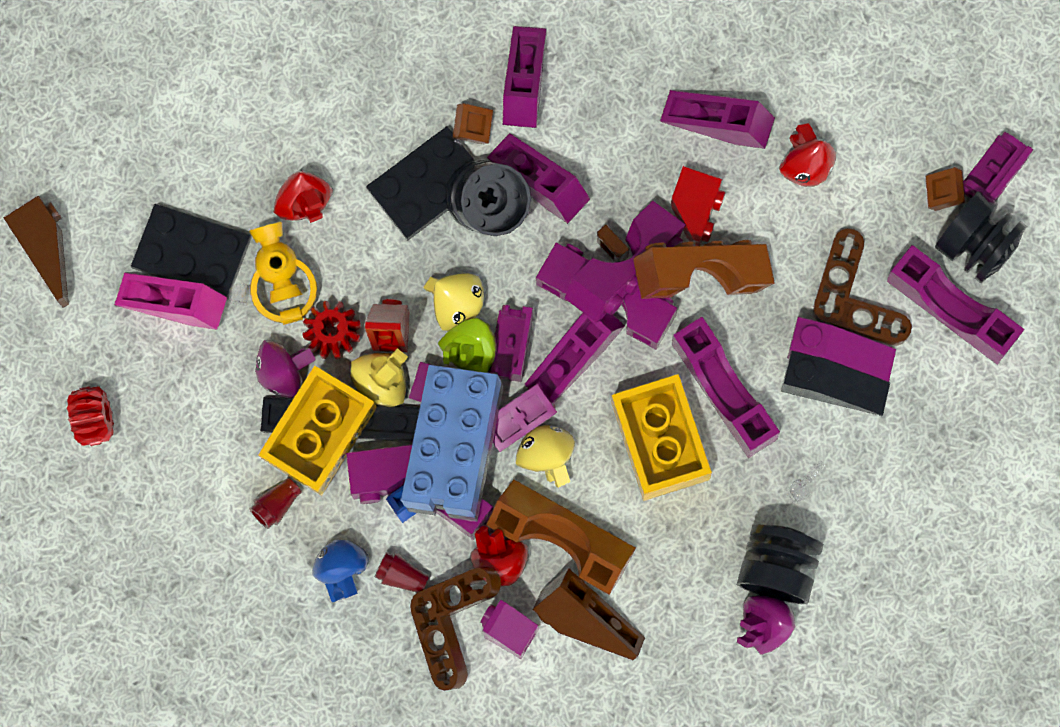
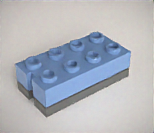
M433 365L428 366L401 498L408 512L436 516L437 509L446 511L449 518L478 521L504 388L498 374Z

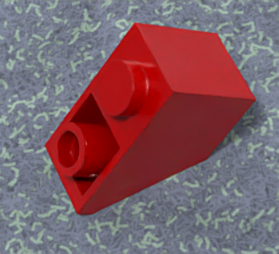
M683 166L672 196L671 207L676 217L685 224L683 231L688 241L695 242V246H700L702 241L708 243L715 223L709 222L713 210L720 211L726 192L720 190L722 179Z

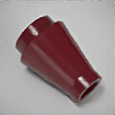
M286 478L279 485L254 499V505L249 510L261 525L269 529L273 524H279L295 499L302 492L290 478Z
M388 552L385 553L374 576L381 580L383 585L416 593L424 590L429 579V575L420 571L396 552L394 555Z

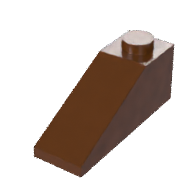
M37 196L3 218L57 302L64 308L69 305L63 234L57 224L62 218L51 202L45 205L40 197Z
M569 568L540 592L532 609L538 614L542 622L550 625L558 633L630 660H635L638 657L645 640L641 633Z

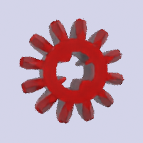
M324 301V311L320 312L316 307L311 308V313L315 319H304V326L309 328V330L303 332L302 335L304 340L311 341L308 348L312 352L320 349V357L326 359L330 350H332L337 360L341 358L340 348L343 347L349 354L353 352V348L348 341L360 342V335L354 331L361 328V323L359 320H352L355 316V311L352 308L344 311L343 302L338 301L334 310H332L329 302ZM329 324L335 327V324H338L336 326L338 333L332 336L329 332V335L326 336L325 327Z
M87 386L72 391L68 396V406L66 409L68 411L71 431L74 433V439L82 446H95L109 441L114 433V422L107 394L99 386Z

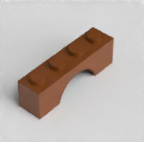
M751 240L738 241L732 245H724L723 241H713L703 246H695V242H684L674 247H666V243H654L646 246L645 252L633 258L641 299L670 298L689 287L694 270L704 271L712 275L722 285L727 295L758 293L775 284L767 245L752 244Z
M514 479L497 500L486 525L495 531L497 529L502 530L504 536L516 543L526 539H541L556 544L574 559L580 579L609 595L623 575L636 550V547Z

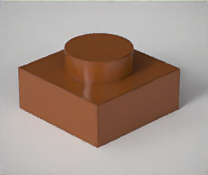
M465 103L457 104L452 138L478 144H489L493 110Z
M954 167L925 176L929 209L938 211L965 203L962 170Z

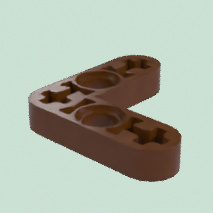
M847 228L841 230L833 240L813 305L815 319L818 322L830 324L888 345L898 346L907 341L912 330L911 322L907 316L849 298L864 249V239L854 229ZM847 237L853 238V245L858 246V249L850 250L847 262H854L853 266L845 261L833 260V256L841 259L844 246L839 244V241L845 242ZM834 269H842L847 273L848 282L845 285L836 286L830 282L829 273ZM824 288L833 293H844V298H841L839 295L836 296L833 307L838 310V313H832L830 317L824 316V310L819 308V305L827 304L830 292H823ZM857 311L867 312L872 319L871 325L866 328L857 327L852 320L853 314ZM878 315L884 316L882 324L890 326L894 321L900 322V328L905 330V334L899 333L897 337L890 336L891 330L880 327L879 333L873 332L878 323Z
M473 568L416 593L411 600V614L431 678L435 686L440 690L459 689L467 681V667L450 616L492 599L499 593L501 578L494 568ZM483 578L486 579L487 584L483 586V589H472L471 585L483 581ZM454 585L461 592V600L457 605L450 599V590ZM428 601H430L432 607L428 609V612H426L425 606L429 603ZM435 620H437V625L429 626V622H435ZM436 631H440L444 636L445 642L441 650L437 649L433 642ZM448 655L449 658L440 661L439 656ZM452 669L453 675L447 679L446 673Z

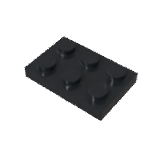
M447 126L366 186L367 191L407 241L448 211L445 194L449 179L454 171L466 162L475 161L459 140L452 138L453 133Z
M154 204L131 263V268L159 278L201 283L224 295L228 300L252 237L249 234Z

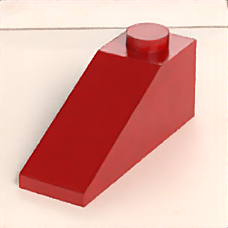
M385 299L381 301V304L372 305L365 321V330L373 351L394 352L398 348L401 352L408 353L410 315L408 305H402V301Z

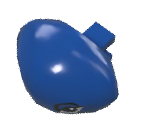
M333 540L323 547L317 555L312 568V575L315 579L326 585L331 602L358 594L352 575L361 574L366 570L369 556L363 548L352 541Z

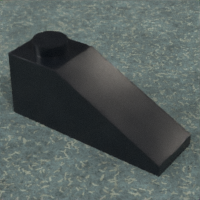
M791 351L781 392L883 416L890 382L824 358Z

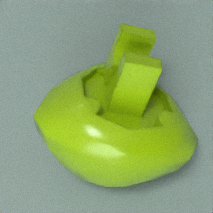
M480 318L463 321L448 331L438 342L439 347L443 351V364L449 365L452 362L458 369L488 373L495 359L497 349L495 336L489 324Z

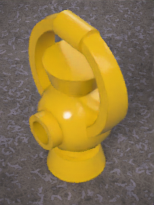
M282 222L250 230L249 232L254 241L262 246L255 257L256 271L250 283V295L255 308L265 318L283 323V325L303 320V316L311 310L317 297V282L313 272L304 262L297 259L294 250L290 246L280 242L279 237L283 236ZM275 257L280 258L282 265L279 268H273L270 265L271 259ZM297 267H299L306 274L310 283V296L306 305L301 310L300 307L281 311L279 312L280 316L267 311L260 303L257 295L259 278L261 277L265 282L273 284V291H270V304L303 295L297 284L293 285L290 280L295 274Z

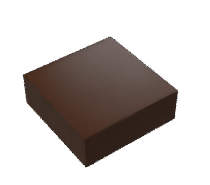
M604 225L597 231V243L614 262H622L629 257L627 246L607 225Z

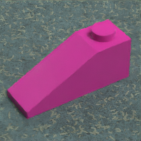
M124 273L114 305L189 326L217 330L227 297L201 283Z

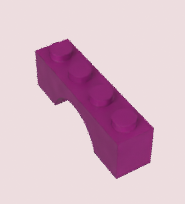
M652 201L633 219L625 241L629 245L633 257L626 261L615 263L592 258L571 278L564 299L596 323L607 313L610 316L613 315L621 306L623 297L627 293L632 296L639 289L633 258L645 252L646 246L654 243H666V247H674L677 244L683 243L680 237L685 224Z
M555 243L536 276V285L567 301L564 298L571 278L590 260L582 257L583 252L571 244L566 243L565 246ZM639 289L632 296L627 293L623 297L621 304L627 317L626 334L657 350L677 315V307L673 306L674 301L670 298L641 299Z
M911 245L891 270L887 279L889 284L997 365L1025 330L997 308L982 305L964 294L945 276L939 264L913 245Z
M700 317L675 333L672 337V346L746 456L750 458L778 440L779 429L762 404L755 400L741 383L728 362L722 345L704 318Z

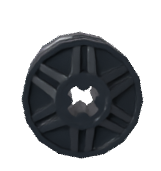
M480 159L466 162L455 170L447 183L445 194L447 209L455 222L468 230L496 237L509 234L518 228L528 215L531 202L529 186L521 173L508 165ZM480 191L488 195L486 201L478 198Z
M980 190L949 225L935 245V248L951 261L960 257L964 252L968 253L970 257L965 264L964 271L968 273L978 262L981 263L983 267L975 279L982 284L988 277L998 272L1018 248L1027 226L1020 221L1011 232H1008L1005 228L1013 218L1010 212L998 222L991 219L998 203Z
M752 525L749 536L760 542H748L746 550L760 557L759 561L744 560L742 562L736 585L749 592L772 596L784 602L801 605L808 604L814 580L800 572L801 568L817 569L819 561L809 555H821L824 544L801 531L789 527Z

